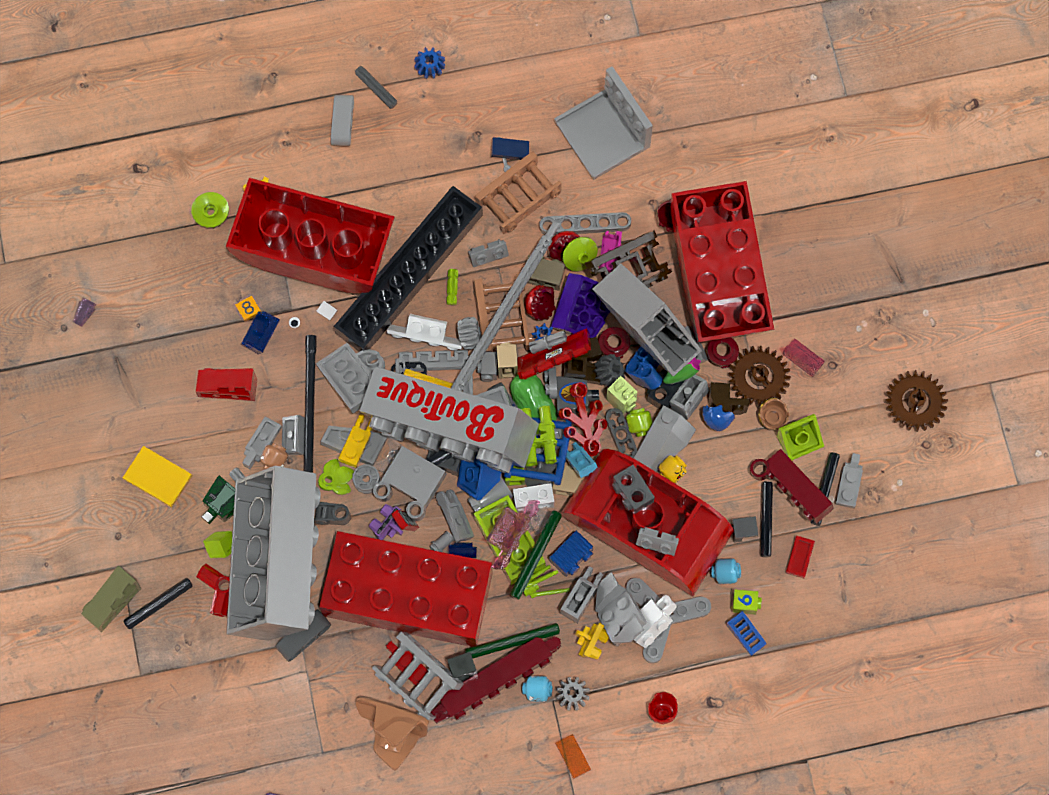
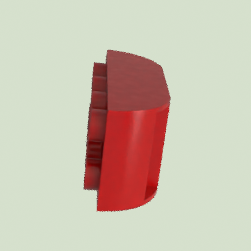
M747 181L671 193V214L688 315L697 343L775 330Z
M602 449L594 461L597 468L583 478L561 512L562 517L693 597L734 532L733 527L723 515L705 501L636 459L616 450ZM632 465L635 466L655 497L652 504L635 514L625 508L622 502L624 500L622 495L617 494L612 487L613 477ZM623 479L621 481L624 486L632 484L630 479ZM640 495L632 497V500L637 503L643 500ZM647 527L657 530V537L660 538L662 532L679 538L675 555L663 554L662 552L636 545L640 528L645 529Z

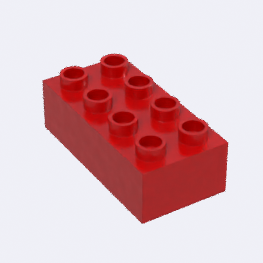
M337 531L319 607L322 614L328 618L396 632H408L410 635L474 647L478 644L493 575L492 562Z

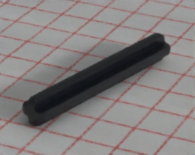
M835 452L829 454L820 486V491L827 498L830 494L840 455ZM811 520V524L816 526H820L822 523V520L819 521L817 524L813 520Z
M763 482L761 557L766 558L772 555V482Z
M188 578L183 579L124 619V624L128 629L133 628L192 588L193 584Z

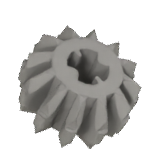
M467 317L458 321L457 329L461 345L465 350H471L476 347L482 336L477 319L475 317Z
M568 677V684L561 681L560 684L563 688H557V692L561 694L557 695L556 698L557 700L564 699L560 703L561 707L568 704L567 710L570 711L571 705H574L575 711H578V704L582 707L586 706L583 700H589L590 697L585 694L590 692L589 688H583L586 685L585 681L578 684V677L575 678V682H572L571 677ZM570 690H574L575 693L578 692V694H576V698H572V695H568L570 694Z

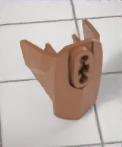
M357 698L356 707L361 717L374 722V752L392 770H397L413 750L418 740L427 736L429 721L425 717L402 708H396L366 698Z

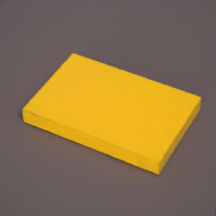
M143 446L122 478L172 508L193 475Z

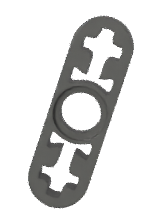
M612 408L606 414V421L617 450L625 453L626 448L624 444L627 443L628 449L630 451L633 450L630 457L634 458L637 453V447L629 432L624 415L619 409ZM611 414L619 416L617 420L619 426L616 427L615 421L613 419L610 420ZM620 430L627 433V437L623 440L616 437V433Z

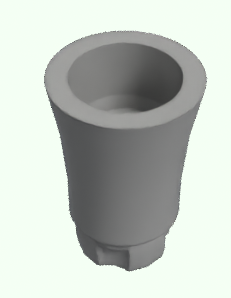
M500 477V481L481 500L470 497L468 502L474 511L477 512L507 495L510 498L514 496Z

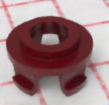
M610 327L604 330L599 337L602 355L614 354L615 357L622 359L630 347V338L627 332L618 327ZM618 335L622 341L621 345L615 348L611 347L608 344V338Z
M733 338L710 341L707 349L709 362H713L721 366L722 369H726L738 358L739 347ZM719 344H728L731 350L730 353L726 356L719 355L716 349Z

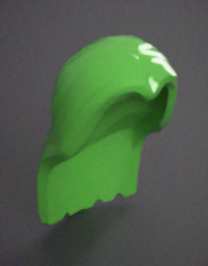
M519 375L515 376L511 382L510 390L512 399L519 409L530 408L531 416L540 418L539 407L550 406L551 418L556 421L558 416L550 396L546 395L545 386L536 375L525 380L520 379Z

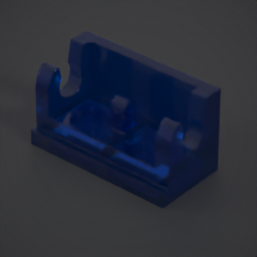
M258 311L240 345L258 355L263 353L280 319L265 311Z

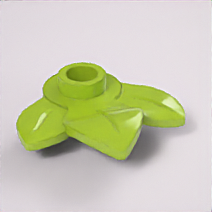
M332 459L324 465L323 473L318 479V484L324 491L332 490L338 495L348 494L351 492V489L347 483L353 478L354 470L346 466L340 467L338 459ZM325 479H330L331 483H327Z

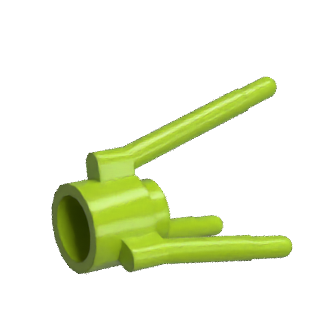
M547 565L531 576L524 594L526 597L530 595L531 598H535L537 596L570 592V589L536 592V590H539L537 583L558 574V570H555L535 579L551 568L550 565Z

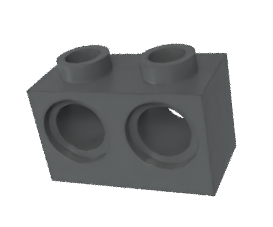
M634 465L613 477L612 487L617 494L622 495L624 499L622 502L628 511L631 510L635 514L654 502V495ZM623 479H630L632 484L624 486L621 481ZM640 495L643 500L637 503L632 500V497Z

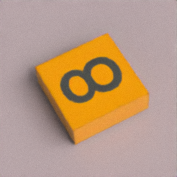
M252 296L235 304L245 322L261 314V310Z

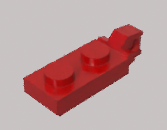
M392 641L386 645V649L392 655L398 649ZM406 651L395 666L403 673L414 660V655L410 651ZM420 664L408 680L416 687L428 673V670Z

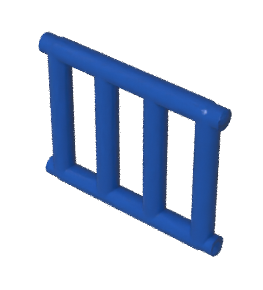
M532 417L533 420L540 424V418ZM552 420L556 429H563L564 431L566 427L572 426V422L569 420L565 422ZM564 434L562 439L556 438L560 451L559 456H556L557 462L554 463L557 464L555 474L513 468L514 465H512L510 472L504 473V477L518 476L551 481L555 485H561L570 438H566ZM536 453L537 461L545 462V455Z

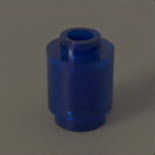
M454 542V544H449V554L477 558V547H473V543Z

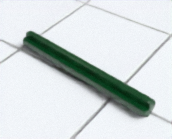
M555 510L552 511L510 593L511 597L517 600L521 598L562 517L561 513Z
M555 623L465 649V653L470 652L473 659L526 644L536 637L544 639L560 634L559 625Z

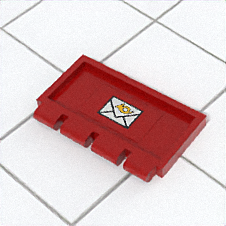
M586 328L567 336L566 342L555 345L550 350L547 348L535 354L530 352L518 357L517 371L520 379H528L537 375V372L542 373L553 368L556 364L558 366L572 360V357L577 358L588 353L591 350L588 329Z

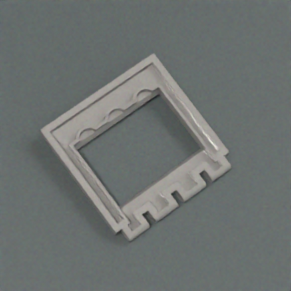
M451 350L435 351V357H432V351L416 352V358H413V352H399V359H395L396 373L401 374L402 372L404 373L405 369H408L405 368V362H422L426 365L427 371L458 370L464 367L470 356H468V350H454L455 356L452 357ZM417 365L416 368H410L413 371H424L420 365ZM473 376L470 377L463 389V392L472 395Z

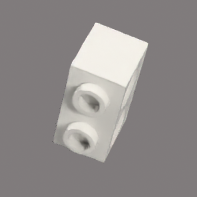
M551 483L513 489L514 504L518 513L554 508Z

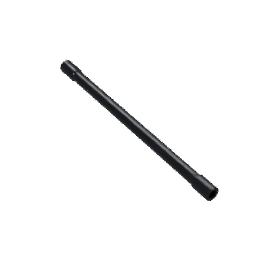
M316 335L305 336L306 376L303 471L313 473Z

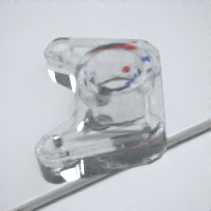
M391 438L387 440L390 451L386 459L374 464V467L379 472L386 473L402 447L400 443Z

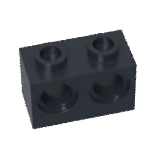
M664 369L659 373L662 377L661 385L653 390L648 389L646 392L648 394L647 402L660 410L663 405L670 409V400L684 383V381L674 384L664 383L663 379L668 373ZM657 393H663L666 397L664 399H658L655 395Z

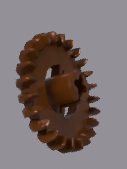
M761 345L758 351L752 346L751 353L745 348L744 356L739 352V360L736 359L734 362L736 366H729L733 372L728 373V376L733 378L729 380V383L735 385L731 390L738 391L736 397L743 396V399H749V405L756 402L757 407L760 406L761 402L764 403L770 398H778L780 400L781 395L779 393L786 394L787 391L784 388L790 386L785 381L791 379V376L786 375L790 372V368L784 369L788 362L781 363L783 355L776 358L777 350L770 354V347H768L763 352ZM767 367L770 368V370L773 373L772 383L768 381L769 370L767 369ZM748 370L751 373L750 378L754 385L763 386L765 389L751 387L746 381V371Z
M917 370L914 371L913 376L907 371L906 378L899 374V381L896 378L893 379L895 386L892 384L888 385L890 391H886L885 395L889 398L885 399V403L890 405L886 407V410L892 411L889 417H896L894 423L901 422V428L907 425L908 431L912 427H914L916 432L919 431L920 427L926 431L927 425L933 428V422L938 424L940 423L938 417L943 418L945 416L941 411L947 410V406H943V404L948 402V399H943L947 392H940L944 385L936 386L939 379L931 381L932 374L925 378V371L920 376H918ZM915 389L907 399V405L910 408V412H908L904 408L902 397L908 390ZM918 394L919 403L916 405L915 397ZM927 394L930 406L924 413L917 414V411L923 408Z

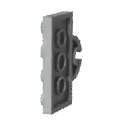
M348 343L316 363L318 369L352 413L361 408L374 367L385 369V361L379 352L369 349L355 353ZM378 359L377 362L370 364L373 360Z

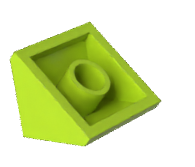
M815 414L783 426L778 430L777 438L785 454L791 460L824 447Z

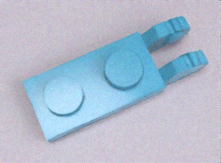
M575 442L572 444L573 451L569 452L567 450L566 460L582 478L592 473L597 468V465L584 448Z

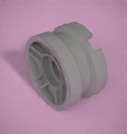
M363 464L357 467L353 473L354 486L363 494L373 493L374 486L380 482L378 470L372 465ZM369 476L370 480L364 482L363 479Z

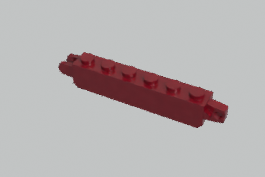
M554 636L552 639L550 638L544 642L542 638L536 637L464 681V685L460 690H449L440 700L441 704L430 712L436 717L434 722L438 724L449 718L451 721L453 719L459 720L471 708L476 710L481 707L483 701L487 698L492 700L500 695L499 691L505 687L510 689L517 684V680L520 678L526 679L533 675V670L538 667L542 669L551 663L552 654L561 647V639Z

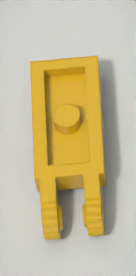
M363 414L359 415L338 458L339 462L355 468L358 466L373 430L369 427L371 419L366 430L360 428L365 419Z

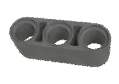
M316 610L308 630L285 636L276 644L275 648L290 662L330 628L331 623L319 610Z

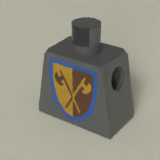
M556 376L557 416L560 417L559 411L565 407L570 408L574 414L579 413L576 400L570 394V388L578 382L584 383L587 387V380ZM587 389V394L583 397L586 411H588V401L599 400V390Z

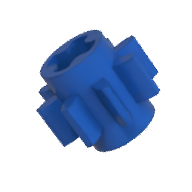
M545 323L542 327L535 326L537 332L532 333V337L537 338L535 339L536 341L544 338V336L540 337V334L550 336L552 335L553 327L548 328Z

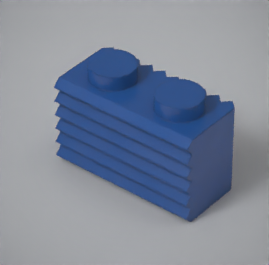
M576 530L549 557V561L565 577L569 574L574 575L580 568L578 565L583 560L585 562L588 561L593 555V545Z

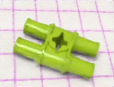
M550 406L539 407L540 424L536 434H540V438H536L535 435L526 462L528 467L537 465L536 449L544 448L546 464L557 462L555 446H557L558 442L555 438V424L552 422ZM530 408L520 409L532 418Z

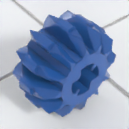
M425 47L424 53L419 51L418 57L414 59L416 63L414 65L415 69L418 70L420 76L425 74L426 79L429 75H432L434 79L435 74L441 75L442 69H445V57L441 56L440 50L435 52L434 47L431 48V51H428Z

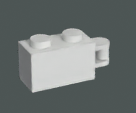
M668 595L663 596L657 603L651 599L641 609L647 623L643 626L644 631L634 641L644 648L652 644L655 638L662 631H665L673 621L669 615L676 609V604Z

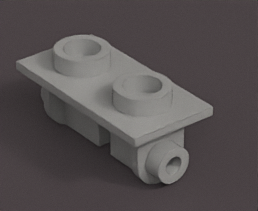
M498 239L488 243V248L486 249L484 245L471 248L468 254L473 267L509 256L506 242Z
M647 527L645 529L640 528L636 545L659 551L663 554L675 555L679 538L662 532L660 538L657 537V530Z

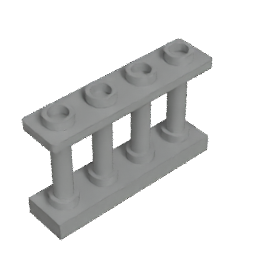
M401 631L396 637L400 641V647L383 667L374 665L372 669L376 672L375 676L383 682L386 681L390 685L389 689L397 695L400 694L404 698L403 702L406 705L418 710V715L425 717L427 720H434L436 717L430 712L448 690H460L464 683L460 679L454 678L452 672L408 632ZM410 650L415 654L413 656L414 660L396 680L389 674V671L402 655ZM425 663L429 667L428 673L410 693L403 687V684L420 664ZM439 676L443 680V685L424 706L417 698L431 680Z

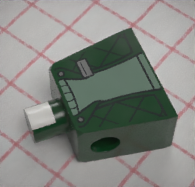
M220 475L216 478L202 501L208 510L201 518L208 524H211L216 517L226 522L234 516L235 488Z

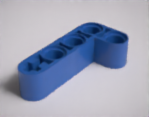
M640 347L627 364L626 373L637 385L651 390L658 388L662 383V377L656 371L659 363L644 348Z

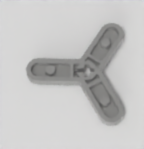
M632 578L628 581L626 589L632 594L641 609L651 599L656 603L661 599L640 578ZM696 597L675 602L676 609L673 611V615H669L673 621L665 631H662L655 638L652 644L643 649V657L646 662L654 664L661 660L672 624L702 618L710 613L711 603L706 597Z

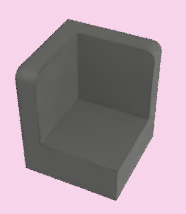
M756 516L732 519L731 526L734 530V542H742L743 538L758 536Z

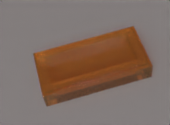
M573 734L555 743L573 779L591 771Z

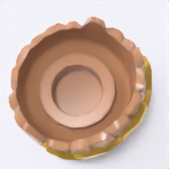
M778 398L768 399L759 409V420L769 430H779L789 420L788 408L785 402Z

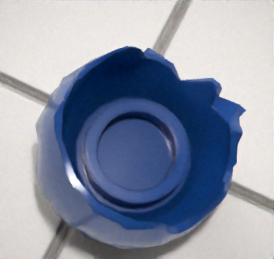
M722 405L717 407L703 406L702 415L705 423L715 431L725 430L735 419V415L732 412L725 413L722 411Z

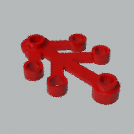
M578 382L571 386L570 394L576 400L580 418L572 413V410L568 407L560 409L559 416L563 420L568 419L583 430L584 436L579 434L575 427L569 426L564 429L563 434L566 438H573L580 443L589 456L593 457L601 450L599 439L603 430L607 428V421L605 419L595 421L599 411L603 408L600 400L590 403L591 411L587 415L583 399L587 394V387L584 383ZM594 423L595 431L592 435L591 427Z

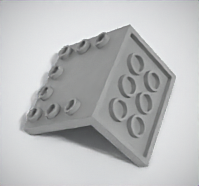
M613 66L606 69V76L604 78L605 90L554 118L555 123L593 180L651 146L653 125Z

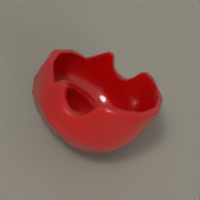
M668 692L656 693L648 704L649 717L654 722L662 725L672 722L678 714L677 699Z

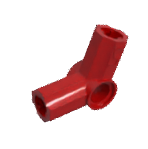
M205 564L198 571L196 578L215 590L210 614L227 617L229 589L222 591L220 587L223 583L230 584V578Z

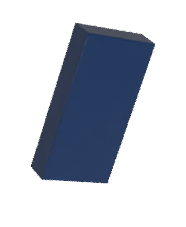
M492 138L491 157L522 160L529 154V141Z

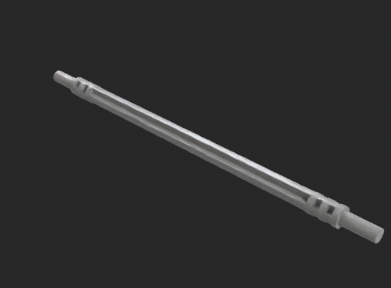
M553 221L547 233L541 237L451 386V389L462 392L552 243L551 239L560 226L558 222Z

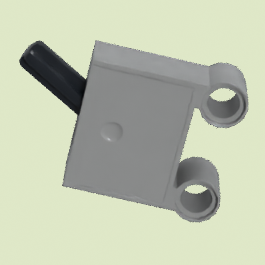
M402 446L382 480L374 486V495L379 501L386 502L392 498L393 491L391 487L416 500L407 505L406 512L408 516L414 521L422 520L425 517L426 508L447 475L446 471L437 465L453 457L451 456L452 453L441 450L424 459ZM382 487L388 489L385 496L378 495V491ZM414 507L421 508V512L417 516L411 514Z

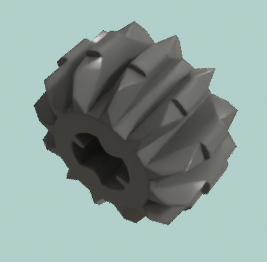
M614 354L605 355L595 363L597 367L594 370L597 373L595 379H600V385L610 387L620 376L625 379L623 373L626 370L623 369L624 363L620 362V357H615Z

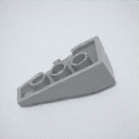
M663 405L634 459L657 472L659 465L669 455L675 456L688 445L696 429L680 414Z

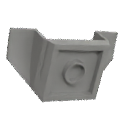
M612 572L609 573L598 584L595 611L598 612V617L612 643L618 647L621 643H631L644 631L643 626L647 621L632 594L618 584Z

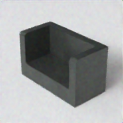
M470 652L448 659L449 669L454 678L464 682L477 674Z

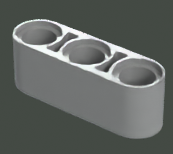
M334 95L331 145L350 146L354 109L353 95Z

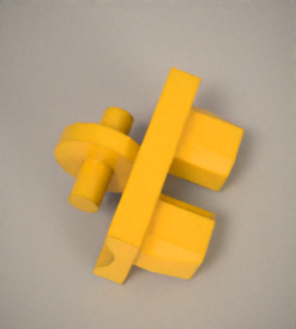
M594 623L591 629L585 626L583 632L576 631L575 635L579 637L577 644L582 646L578 653L579 656L595 660L599 659L602 650L595 647L597 640L601 643H606L609 639L606 630L603 629V624Z

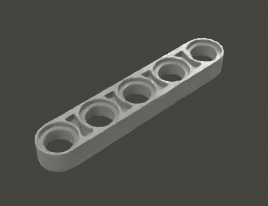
M624 212L547 216L540 221V231L544 235L548 230L543 228V224L545 222L553 223V221L560 224L554 235L561 231H573L577 234L604 233L606 231L622 232L627 231L631 226V217ZM620 218H626L628 224L620 226L617 221ZM607 219L610 224L607 227H602L599 225V221ZM582 220H588V221H590V223H591L590 227H588V228H583V227H581V225H580L581 221H582ZM564 221H569L572 223V227L564 229L561 224Z

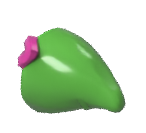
M696 357L693 358L675 376L668 372L663 379L664 383L673 384L691 378L700 370L699 364L701 361L697 360Z

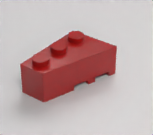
M204 368V370H198L196 394L198 397L255 401L257 377L253 368Z

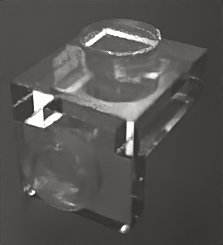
M547 506L533 514L529 513L526 515L527 521H525L528 530L530 532L533 531L535 535L542 532L551 515Z

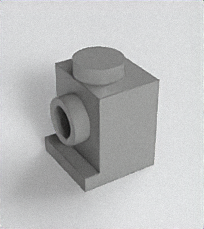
M485 352L481 362H479L477 372L481 373V381L491 382L497 380V352Z

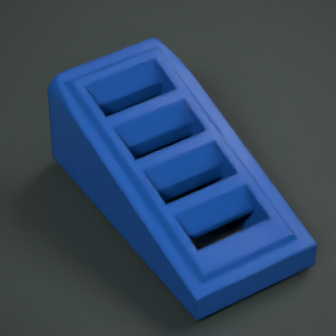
M743 611L726 625L751 656L767 644ZM742 620L744 623L736 628L735 625ZM748 627L749 630L741 635L740 631ZM753 633L754 636L750 638L748 641L744 639L748 635ZM757 639L759 642L751 648L749 645Z

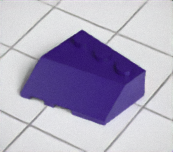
M569 273L551 327L571 335L587 328L590 338L596 337L610 313V310L593 291V288L599 282L583 275Z

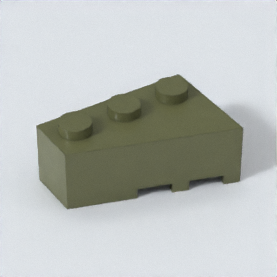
M118 565L93 599L83 607L81 614L102 633L142 588L134 578Z

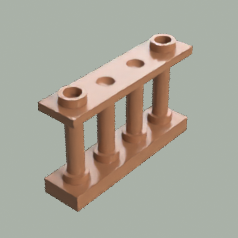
M534 151L475 195V202L480 206L488 205L503 222L501 225V232L503 234L512 232L524 218L550 198L554 199L561 193L562 183L558 181L553 185L538 169V156ZM527 171H531L547 189L540 196L522 178L523 174ZM517 182L532 199V202L523 207L508 190V186L511 183ZM498 193L503 194L518 213L509 218L493 200L494 196Z
M474 279L482 335L491 320L487 319V314H490L491 311H497L502 302L485 303L484 296H488L490 293L509 291L514 283L487 286L486 284L483 285L482 279ZM522 292L518 297L519 300L512 307V309L520 308L521 318L505 320L500 328L522 326L524 336L493 339L486 352H492L497 345L505 342L516 345L525 343L526 351H530L529 342H533L532 333H528Z

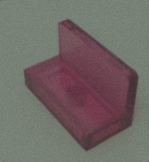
M795 338L789 346L787 345L784 348L782 354L811 377H814L825 363L822 358Z

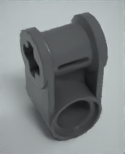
M319 502L316 508L314 523L319 525H346L351 520V513L344 504ZM340 511L346 512L343 518H337V514Z

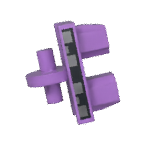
M385 504L380 511L381 515L386 518L383 523L373 519L369 524L377 539L383 540L386 535L392 538L395 533L400 536L403 534V531L392 517V513L396 510H401L397 506L393 508Z

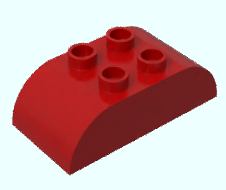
M249 178L226 243V248L241 261L270 273L341 292L366 293L373 288L395 216Z

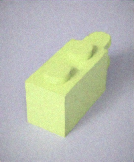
M620 376L607 389L606 400L614 408L622 411L624 415L626 412L630 413L636 407L637 391Z

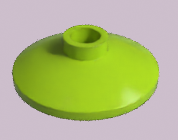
M206 192L194 200L191 213L195 222L200 226L214 228L221 225L227 219L229 205L222 195L215 192ZM210 210H214L212 215L208 214Z
M579 237L571 241L563 253L565 266L571 271L585 270L586 266L584 263L597 257L598 248L596 243L589 237Z

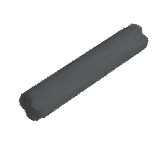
M359 66L355 70V74L390 109L397 105V100L363 66Z

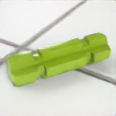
M457 269L448 270L447 305L453 306L457 304Z

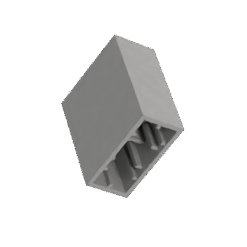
M622 264L618 265L593 288V291L627 333L672 376H675L702 351L668 306Z

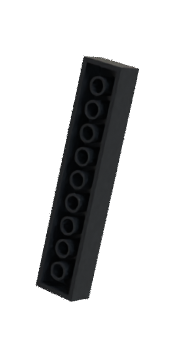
M452 186L377 274L372 290L366 293L362 292L333 326L335 334L359 352L371 349L483 216L482 206Z

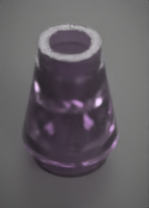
M82 298L78 302L72 322L83 327L96 310L94 309L96 304L86 298Z

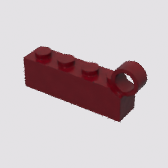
M782 449L778 450L767 461L756 459L752 462L750 471L753 478L759 481L767 478L770 480L774 479L778 483V489L783 494L787 492L791 497L790 501L795 507L800 506L804 510L802 513L807 520H813L817 524L834 509L833 503ZM758 465H764L767 468L763 474H756L754 469Z

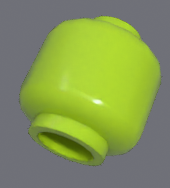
M645 408L631 410L630 414L626 416L630 433H636L637 437L647 435V431L650 430L653 424L649 411H645Z

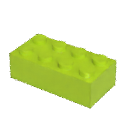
M509 495L475 512L474 519L507 579L513 585L524 568L535 546V542ZM543 556L533 574L546 567Z

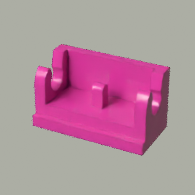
M609 231L605 232V236L602 239L601 255L621 245V231H617L615 235L609 234ZM617 257L601 264L599 268L606 266L608 272L611 273L614 270L611 263L618 260Z

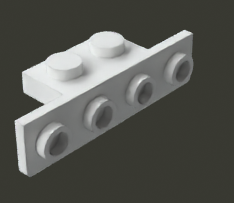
M410 314L407 328L390 325L387 329V333L392 334L395 338L406 337L414 342L425 341L429 342L428 344L432 346H447L450 350H458L463 347L459 339L445 336L447 322Z

